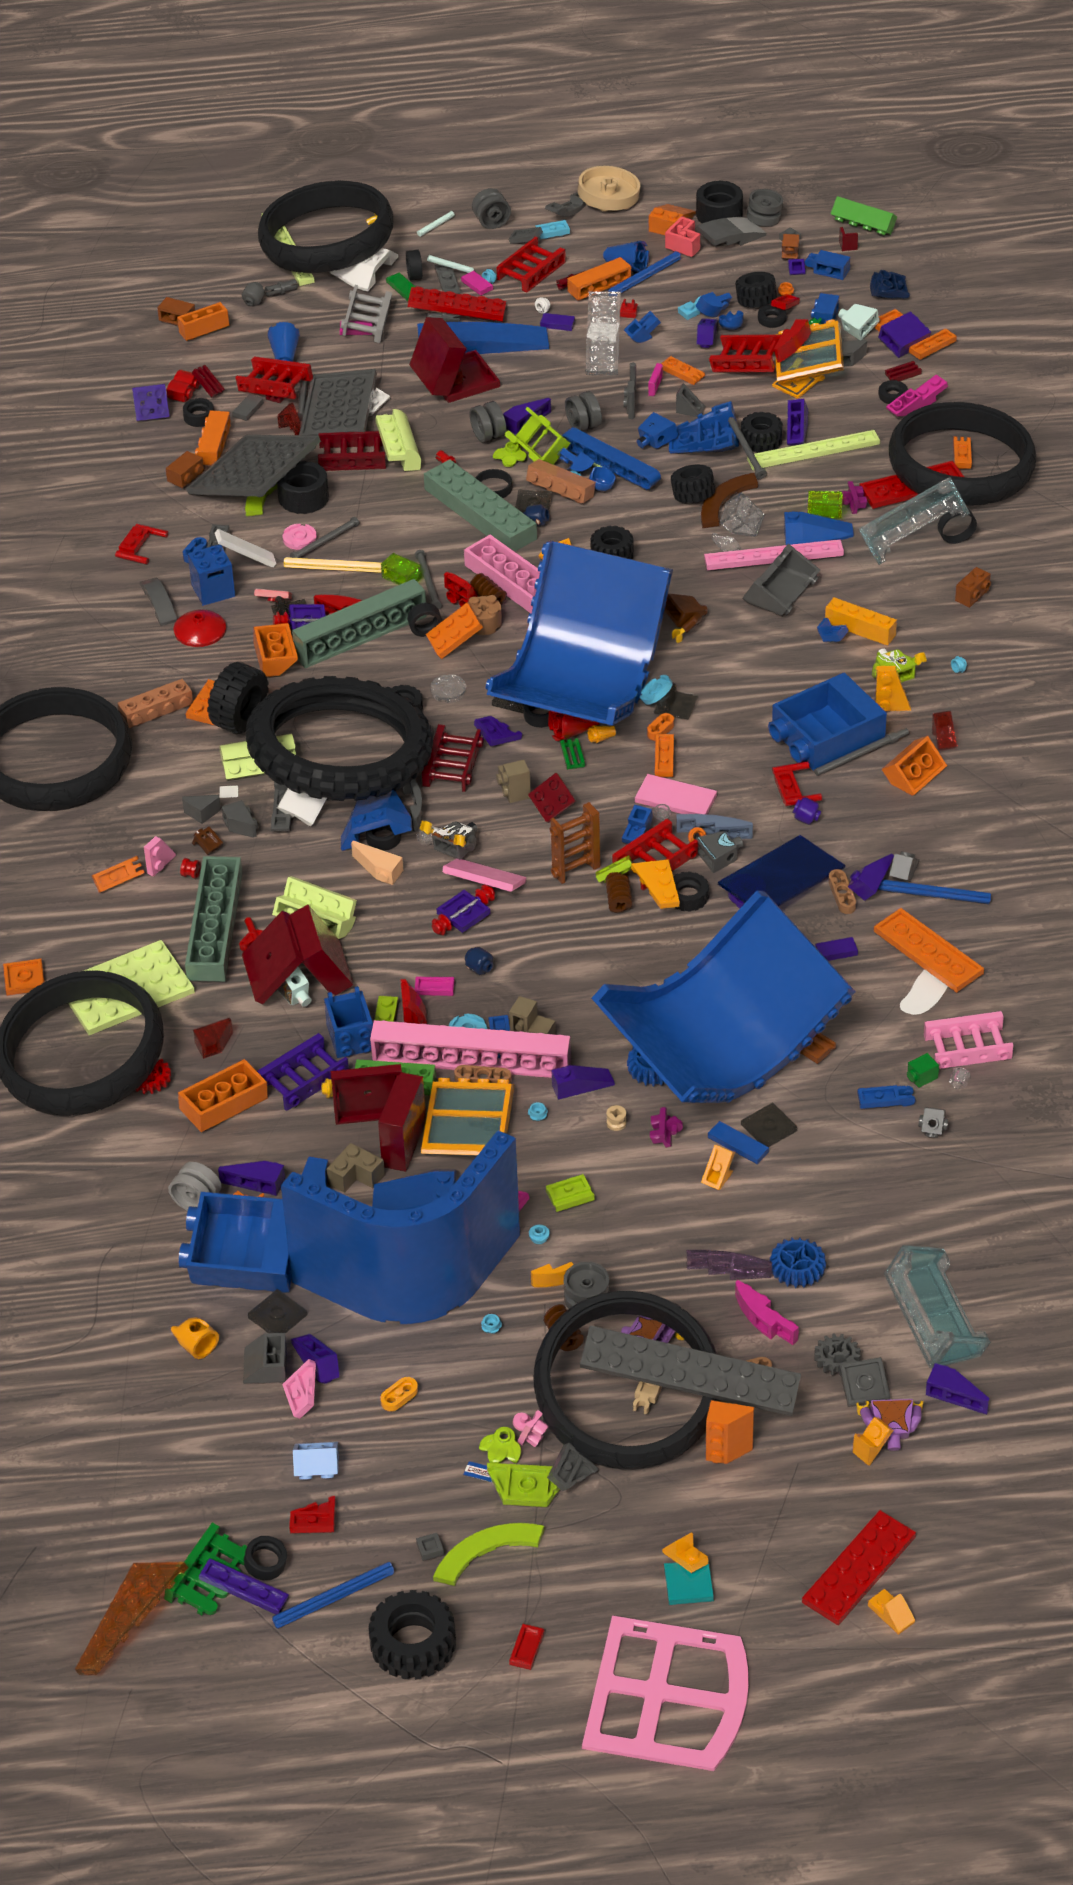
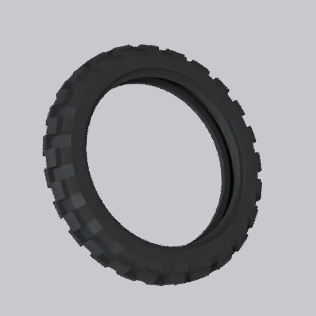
M324 676L321 679L312 677L303 679L300 683H289L281 687L280 690L276 689L266 696L262 702L258 703L252 711V715L248 718L246 742L248 752L251 758L254 759L255 764L279 785L285 784L293 792L299 794L302 792L307 793L309 797L317 799L325 797L332 798V801H344L345 799L358 801L367 800L369 796L377 798L387 795L392 790L396 791L415 779L424 770V767L431 758L433 733L423 712L406 696H401L398 691L390 687L384 688L379 683L370 680L361 681L358 678L347 676L346 678ZM322 710H346L370 715L386 722L400 734L404 744L394 754L378 762L358 766H332L312 762L291 753L278 741L275 733L288 720L305 713Z

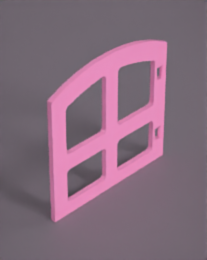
M612 1616L582 1749L714 1771L734 1743L746 1709L748 1666L741 1637ZM634 1626L647 1628L646 1633L634 1631ZM623 1636L657 1641L648 1680L643 1681L619 1677L613 1674ZM703 1637L716 1639V1643L703 1642ZM680 1644L724 1652L728 1667L729 1692L722 1694L667 1684L675 1645ZM610 1693L637 1696L645 1699L636 1738L629 1739L606 1735L600 1732ZM667 1701L724 1712L714 1736L704 1750L654 1742L663 1702Z

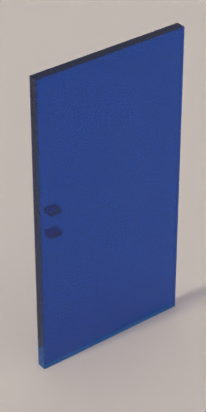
M799 835L718 881V885L744 903L756 891H765L779 907L829 878V873L832 870L844 869L845 864Z

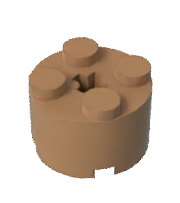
M494 595L471 597L468 603L483 626L476 634L490 635L495 633L498 627L500 629L502 626L500 602Z

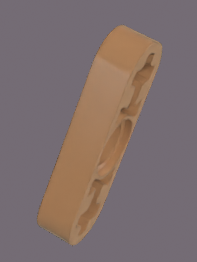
M840 869L832 870L829 873V885L840 912L851 914L856 910V899L853 891L848 888L849 881L847 876ZM846 890L847 892L842 894L837 891Z
M459 1065L454 1070L456 1082H458V1078L470 1079V1083H478V1079H481L478 1077L480 1074L488 1075L484 1079H490L489 1083H497V1079H501V1077H504L502 1080H509V1084L512 1082L511 1072L506 1068Z

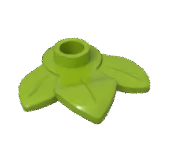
M510 441L506 443L504 448L497 449L494 452L493 459H501L505 467H511L516 464L517 460L525 461L526 453L521 450L518 443Z
M509 1427L498 1428L494 1434L485 1436L479 1445V1450L488 1451L490 1463H501L505 1458H508L513 1463H518L521 1456V1447L515 1441L514 1431ZM502 1434L508 1435L506 1439L500 1438Z

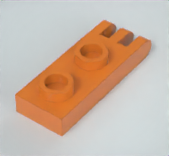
M672 356L661 363L663 371L692 385H695L705 377L703 371Z
M954 436V463L960 469H971V437H967L966 441H964V437H960V441H957V436Z
M138 856L92 875L98 892L105 891L145 873L144 869L136 871V868L142 866L141 862L133 865V862L139 859Z

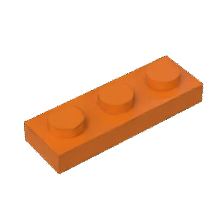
M945 328L910 346L909 353L920 360L956 342L957 336Z
M656 734L655 776L673 777L674 734Z

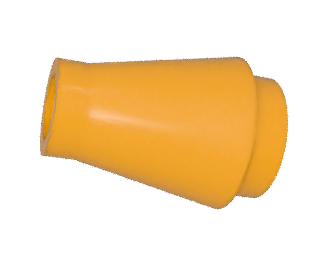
M592 726L587 732L590 742L599 743L616 735L615 727Z

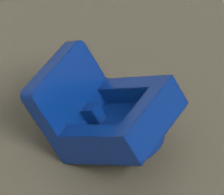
M824 618L817 627L823 642H839L849 631L846 625L832 626L828 618Z

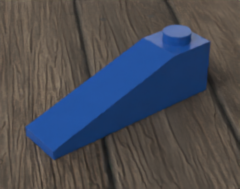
M784 512L785 545L788 543L793 545L843 540L854 535L852 523L805 512Z

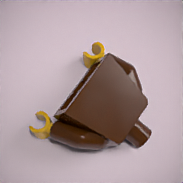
M668 594L664 611L677 627H681V629H674L672 631V639L676 637V642L680 643L683 640L682 634L684 632L687 633L694 626L698 625L701 622L702 616L707 614V606L700 605L693 596Z

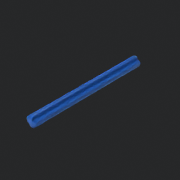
M677 251L613 286L608 290V295L613 298L679 261L681 254Z
M882 880L878 887L879 890L986 904L991 902V893L890 880Z
M386 1562L272 1617L274 1626L280 1628L394 1574L393 1565L390 1562Z

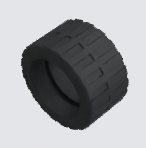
M719 180L708 182L698 188L696 192V217L699 222L705 223L722 218L742 217L743 191L736 184Z
M299 461L295 468L287 472L286 476L277 482L279 504L289 512L296 514L313 513L324 507L329 500L327 472L317 463Z

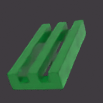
M575 738L573 742L571 739H568L565 743L564 740H561L560 746L566 768L585 767L578 738ZM574 746L576 747V751H577V755H578V758H579V762H580V763H577V759H576L575 752H574V749H573ZM567 747H569L573 764H570L566 750Z

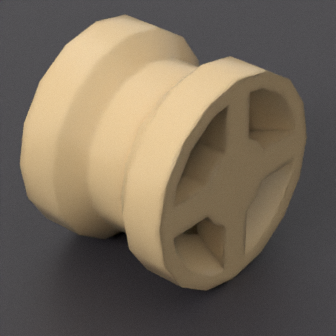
M614 1105L608 1108L607 1126L609 1129L619 1131L625 1128L626 1110L622 1106Z

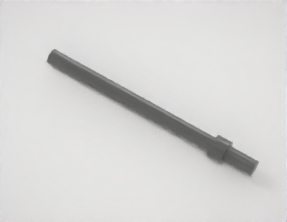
M904 728L897 732H890L882 739L814 769V773L818 776L888 743L893 744L899 738L908 735L909 731L907 728Z

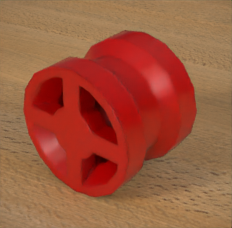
M184 858L180 868L181 876H191L197 879L201 870V862L199 860L190 861V859Z

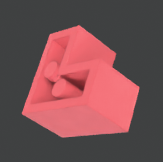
M681 216L665 232V248L693 257L700 250V233L695 232V221Z

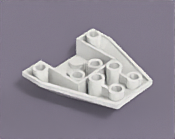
M381 248L376 254L358 264L330 271L329 273L352 287L356 284L358 285L357 289L369 291L376 283L375 272L382 264L391 266L398 258V254Z

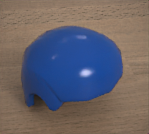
M738 310L735 315L729 311L727 315L719 316V324L724 329L736 330L742 326V311Z
M594 467L589 476L590 480L596 482L595 489L604 492L612 488L616 478L611 470L604 467Z

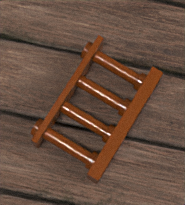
M590 802L583 804L582 816L562 825L555 818L550 819L551 873L555 879L557 878L561 884H564L565 872L585 863L589 864L594 870L600 867L599 812ZM583 824L582 830L564 837L565 831ZM584 837L581 844L564 851V845ZM584 851L582 857L565 864L566 858Z

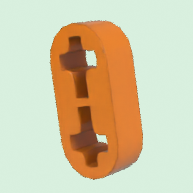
M669 713L661 714L647 727L648 738L656 741V734H667L674 727L673 715Z

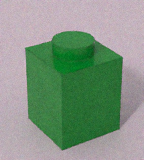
M928 1053L908 1062L907 1077L918 1088L938 1079L939 1064Z

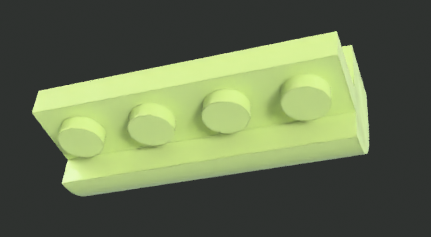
M393 409L392 415H376V424L388 461L401 460L404 471L420 470L421 458L406 414L401 410Z
M292 734L276 736L278 741L288 751L296 755ZM246 741L219 746L226 780L265 774L255 764L254 759L251 758Z
M290 876L287 879L284 895L276 897L272 915L277 916L281 911L291 914L309 904L335 936L340 939L345 937L353 927L356 919L353 914L357 900Z

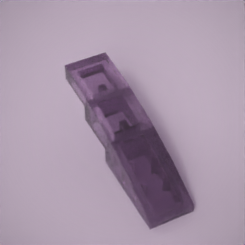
M686 1250L687 1270L708 1269V1275L729 1274L730 1280L771 1278L772 1262L727 1251Z

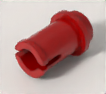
M442 450L437 452L435 458L441 463L449 459L456 463L453 456L447 455Z

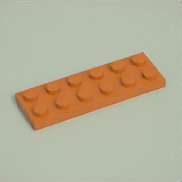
M902 908L874 926V932L956 993L984 974V968Z

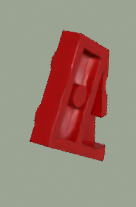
M335 1496L328 1497V1502L317 1505L314 1502L304 1508L290 1511V1533L334 1532Z

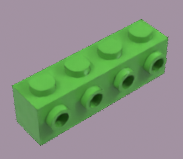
M838 196L831 211V215L835 217L834 220L842 223L843 221H848V224L854 227L861 225L867 231L877 230L876 233L884 236L885 234H892L897 220V216L893 213Z
M356 1060L355 1069L401 1064L403 1073L423 1076L424 1095H431L432 1083L436 1081L435 1065Z

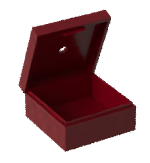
M426 317L409 365L432 395L443 396L448 403L500 387V380L477 350L465 353L466 347L443 318Z
M309 904L291 914L281 911L242 953L255 1002L264 1004L301 963L308 968L328 992H332L334 995L354 985L340 940Z
M401 1064L330 1071L336 1125L378 1121L381 1159L384 1160V1168L406 1172L426 1123L423 1076L403 1073Z

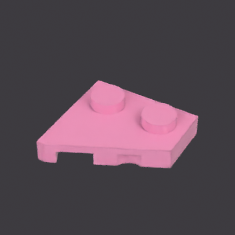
M156 836L144 846L147 874L154 877L176 856L173 850Z
M310 1359L282 1384L293 1416L299 1419L314 1406L316 1363Z

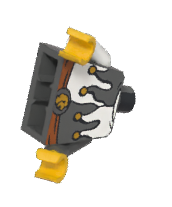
M455 821L443 828H436L432 826L431 822H421L420 830L432 836L434 850L459 860L469 851L474 850L477 842L475 837L477 826L475 823L470 822L464 825Z

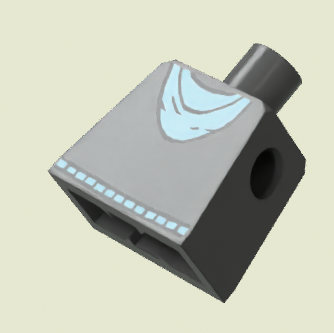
M724 831L696 838L698 841V855L713 873L737 860V849L743 847L741 837L738 836L731 839Z

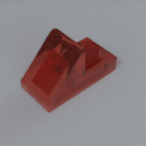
M292 402L278 414V428L289 427L290 430H293L294 435H299L301 429L300 420Z
M951 711L932 714V735L936 736L938 750L957 747Z

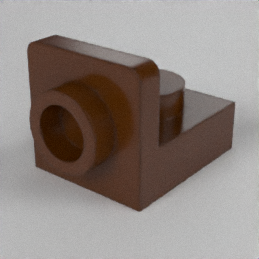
M208 826L204 830L201 828L195 832L192 844L194 846L199 844L205 853L209 855L221 847L223 842Z

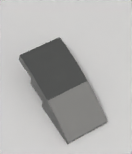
M743 217L722 218L697 225V231L714 246L723 242L727 246L736 242L741 246L766 236V232L758 225Z

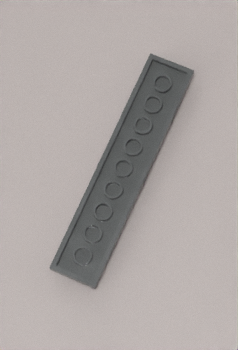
M591 1325L580 1363V1368L788 1416L793 1414L801 1378L800 1373Z

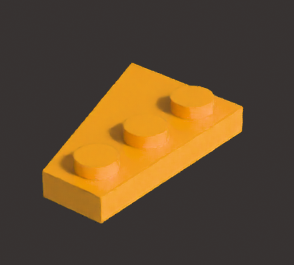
M877 666L875 702L884 711H911V705L901 684L896 667Z
M669 859L631 864L632 871L640 877V882L648 888L649 894L660 909L679 907L680 901Z

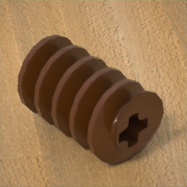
M479 573L472 578L470 584L474 587L478 597L494 595L501 605L504 603L507 593L497 583H494L493 580L483 573Z
M618 872L609 873L605 878L609 910L614 913L628 910L632 906L629 878Z
M555 1305L546 1312L543 1321L548 1330L567 1311L565 1305ZM580 1329L575 1331L560 1348L561 1350L573 1351L581 1346L584 1336L581 1334Z

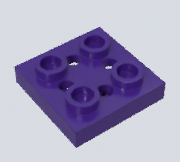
M165 384L132 388L137 421L169 417Z

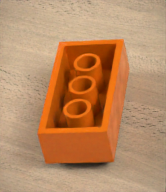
M243 1059L178 1092L179 1109L200 1132H203L268 1099L267 1082Z

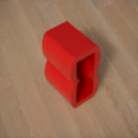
M178 370L174 379L167 386V398L187 402L188 399L192 398L193 392L199 388L200 383L192 372Z

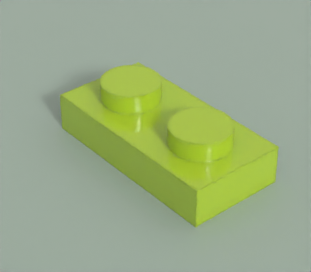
M628 855L596 871L595 874L598 882H606L605 878L609 873L620 872L623 874L628 872L632 864L630 856Z
M379 996L374 1020L395 1022L398 997Z

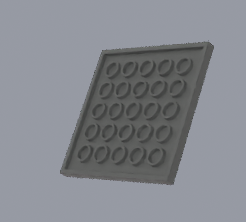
M246 434L193 481L186 490L188 494L262 497L281 478L285 477L287 472L295 468L300 460L306 458V455L314 450L321 440L319 436Z

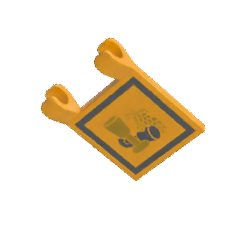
M797 359L788 371L804 368V365H802L804 360ZM820 375L779 384L776 380L772 387L799 399L817 382L823 381L825 376Z

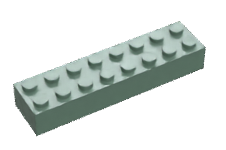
M450 459L424 473V489L486 536L492 535L514 552L537 540V523Z
M413 579L292 630L298 661L306 669L409 625L407 620L409 611L418 604L426 603L425 590ZM427 615L421 616L416 621L427 617Z
M203 856L185 961L186 976L189 981H226L242 880L241 857Z

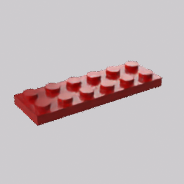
M417 286L411 287L407 307L503 321L506 301L499 298L489 299L484 296L476 297L470 294H456L452 291L443 292L437 289L430 290Z
M954 461L927 467L942 474L964 477ZM897 475L859 483V486L863 487V495L872 509L923 497L907 487Z
M879 1510L802 1597V1603L839 1626L916 1538V1532Z

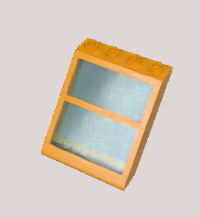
M828 320L825 324H811V334L804 344L782 362H777L776 360L777 381L779 384L844 370L841 326L838 321Z
M438 1078V1082L432 1083L421 1153L478 1155L497 1131L507 1134L514 1084H509V1080L497 1079V1083H489L490 1079H478V1083H470V1079L458 1078V1082H450V1078Z

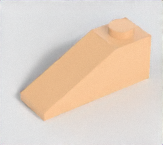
M356 841L351 842L352 856L375 879L391 885L395 883L403 872L402 857Z

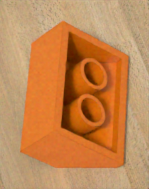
M289 623L254 627L253 643L260 670L265 673L266 677L281 675L298 660Z
M929 736L914 740L883 767L882 771L891 785L913 796L946 768L947 764Z
M711 1400L706 1420V1461L728 1464L752 1451L754 1407Z

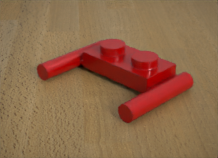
M136 524L119 545V551H116L115 557L147 565L149 558L135 554L146 541L149 534L167 538L168 531Z
M808 761L772 767V773L785 806L796 805L797 800H801L804 797L815 802L822 801L821 793L802 796L793 771L809 769Z

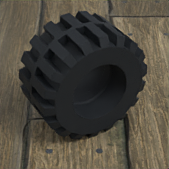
M751 272L742 275L736 280L737 300L741 306L750 308L762 307L770 304L773 299L777 298L776 282L773 274L768 272Z
M754 412L743 418V421H741V432L752 452L760 453L778 449V446H781L783 423L777 415L769 412Z
M700 464L688 465L677 469L671 475L673 495L679 502H699L711 497L715 493L713 472L709 466Z
M610 525L601 527L600 530L597 529L595 533H592L590 538L591 550L633 559L634 538L629 530H625L624 527Z

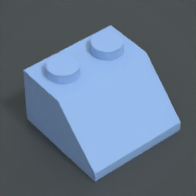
M338 1442L295 1444L293 1448L294 1476H299V1479H311L312 1475H321V1478H333L334 1474H338L339 1471Z

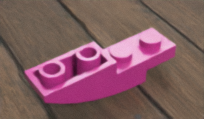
M936 374L916 390L912 388L907 390L888 404L886 409L897 417L906 416L918 408L934 403L936 395L946 389L948 383Z
M740 1280L735 1282V1296L747 1319L769 1339L778 1335L794 1345L798 1341L799 1327L793 1321L787 1320L777 1311L772 1310L771 1300L767 1296L758 1293L750 1285L744 1284Z

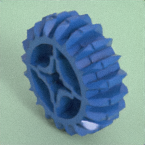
M633 1047L632 1051H629L627 1060L629 1074H631L633 1079H637L638 1083L644 1082L645 1086L648 1084H652L653 1087L655 1084L662 1086L664 1081Z
M791 1237L790 1241L784 1239L782 1244L777 1243L770 1257V1270L773 1272L774 1278H778L780 1283L786 1282L787 1287L791 1284L794 1285L795 1289L798 1285L804 1288L806 1284L812 1286L814 1281L818 1282L826 1268L825 1254L822 1252L821 1247H817L816 1242L810 1243L809 1238L805 1241L801 1237L798 1240H794Z

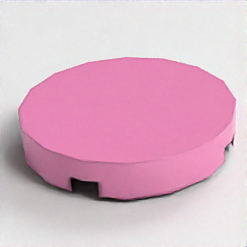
M301 524L290 525L284 530L283 543L290 549L300 550L316 541V531L307 524L305 526H301Z

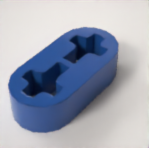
M194 538L183 550L184 562L189 563L188 553L207 547V540L205 538Z

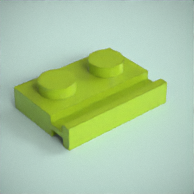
M584 1174L546 1186V1193L555 1206L556 1212L595 1200L594 1193H592Z

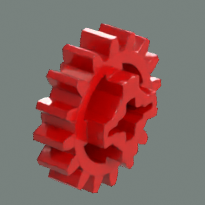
M162 1058L159 1059L148 1078L138 1089H135L136 1092L142 1090L143 1094L147 1091L153 1094L154 1090L160 1092L161 1086L166 1088L167 1082L171 1081V1070L168 1063H164Z

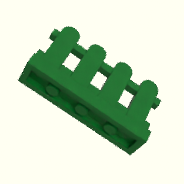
M212 1522L166 1586L164 1599L172 1603L177 1597L178 1603L182 1605L186 1602L197 1608V1613L201 1616L203 1613L214 1615L218 1607L217 1603L213 1600L215 1596L223 1599L229 1593L199 1580V1574L209 1558L241 1572L236 1566L238 1563L244 1565V1555L247 1546L243 1545L240 1547L231 1542L226 1534L220 1536V1526ZM220 1552L233 1559L232 1562L228 1563L217 1557L218 1553ZM197 1585L208 1591V1596L206 1597L194 1590V1587Z

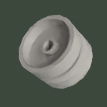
M188 1162L184 1164L178 1175L172 1180L168 1190L172 1199L180 1207L188 1211L189 1206L198 1207L201 1192L219 1193L221 1182L217 1175L205 1165L198 1162Z

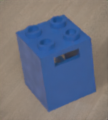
M220 544L188 553L191 585L202 606L235 597L232 564Z
M358 986L354 987L353 993L333 997L332 992H328V998H324L326 1025L336 1057L342 1058L372 1051L370 1037L373 1022L363 992L359 991Z

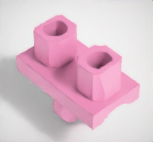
M539 1410L536 1411L532 1420L528 1414L522 1412L514 1416L513 1426L517 1430L522 1431L517 1441L519 1444L523 1445L527 1441L536 1447L544 1437L543 1434L549 1426L540 1420L543 1413Z

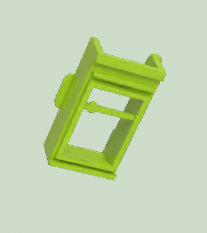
M527 407L526 410L532 415L517 435L508 430L505 432V436L512 443L518 442L529 452V458L534 462L540 459L554 465L559 459L557 454L563 447L566 449L570 442L551 427V422L543 415H538ZM544 425L546 429L543 430L541 436L530 447L527 443L539 428ZM550 430L558 438L544 456L541 457L533 449Z

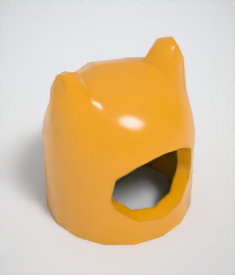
M198 1317L188 1318L179 1326L171 1327V1332L177 1338L179 1344L195 1359H202L208 1356L215 1349L219 1341L218 1332Z

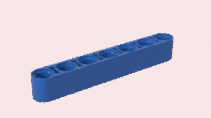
M572 427L562 435L570 442L566 449L576 454L579 452L584 453L594 460L595 464L611 470L613 473L644 489H650L661 480L660 472L657 469L577 428Z

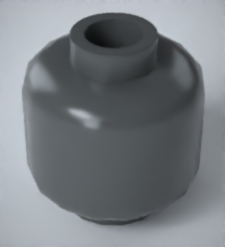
M251 282L246 285L242 292V299L246 305L253 306L261 303L265 295L263 286L258 282Z

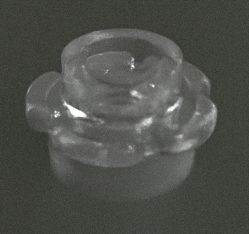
M659 804L655 807L653 814L656 819L664 821L670 818L671 810L668 805Z

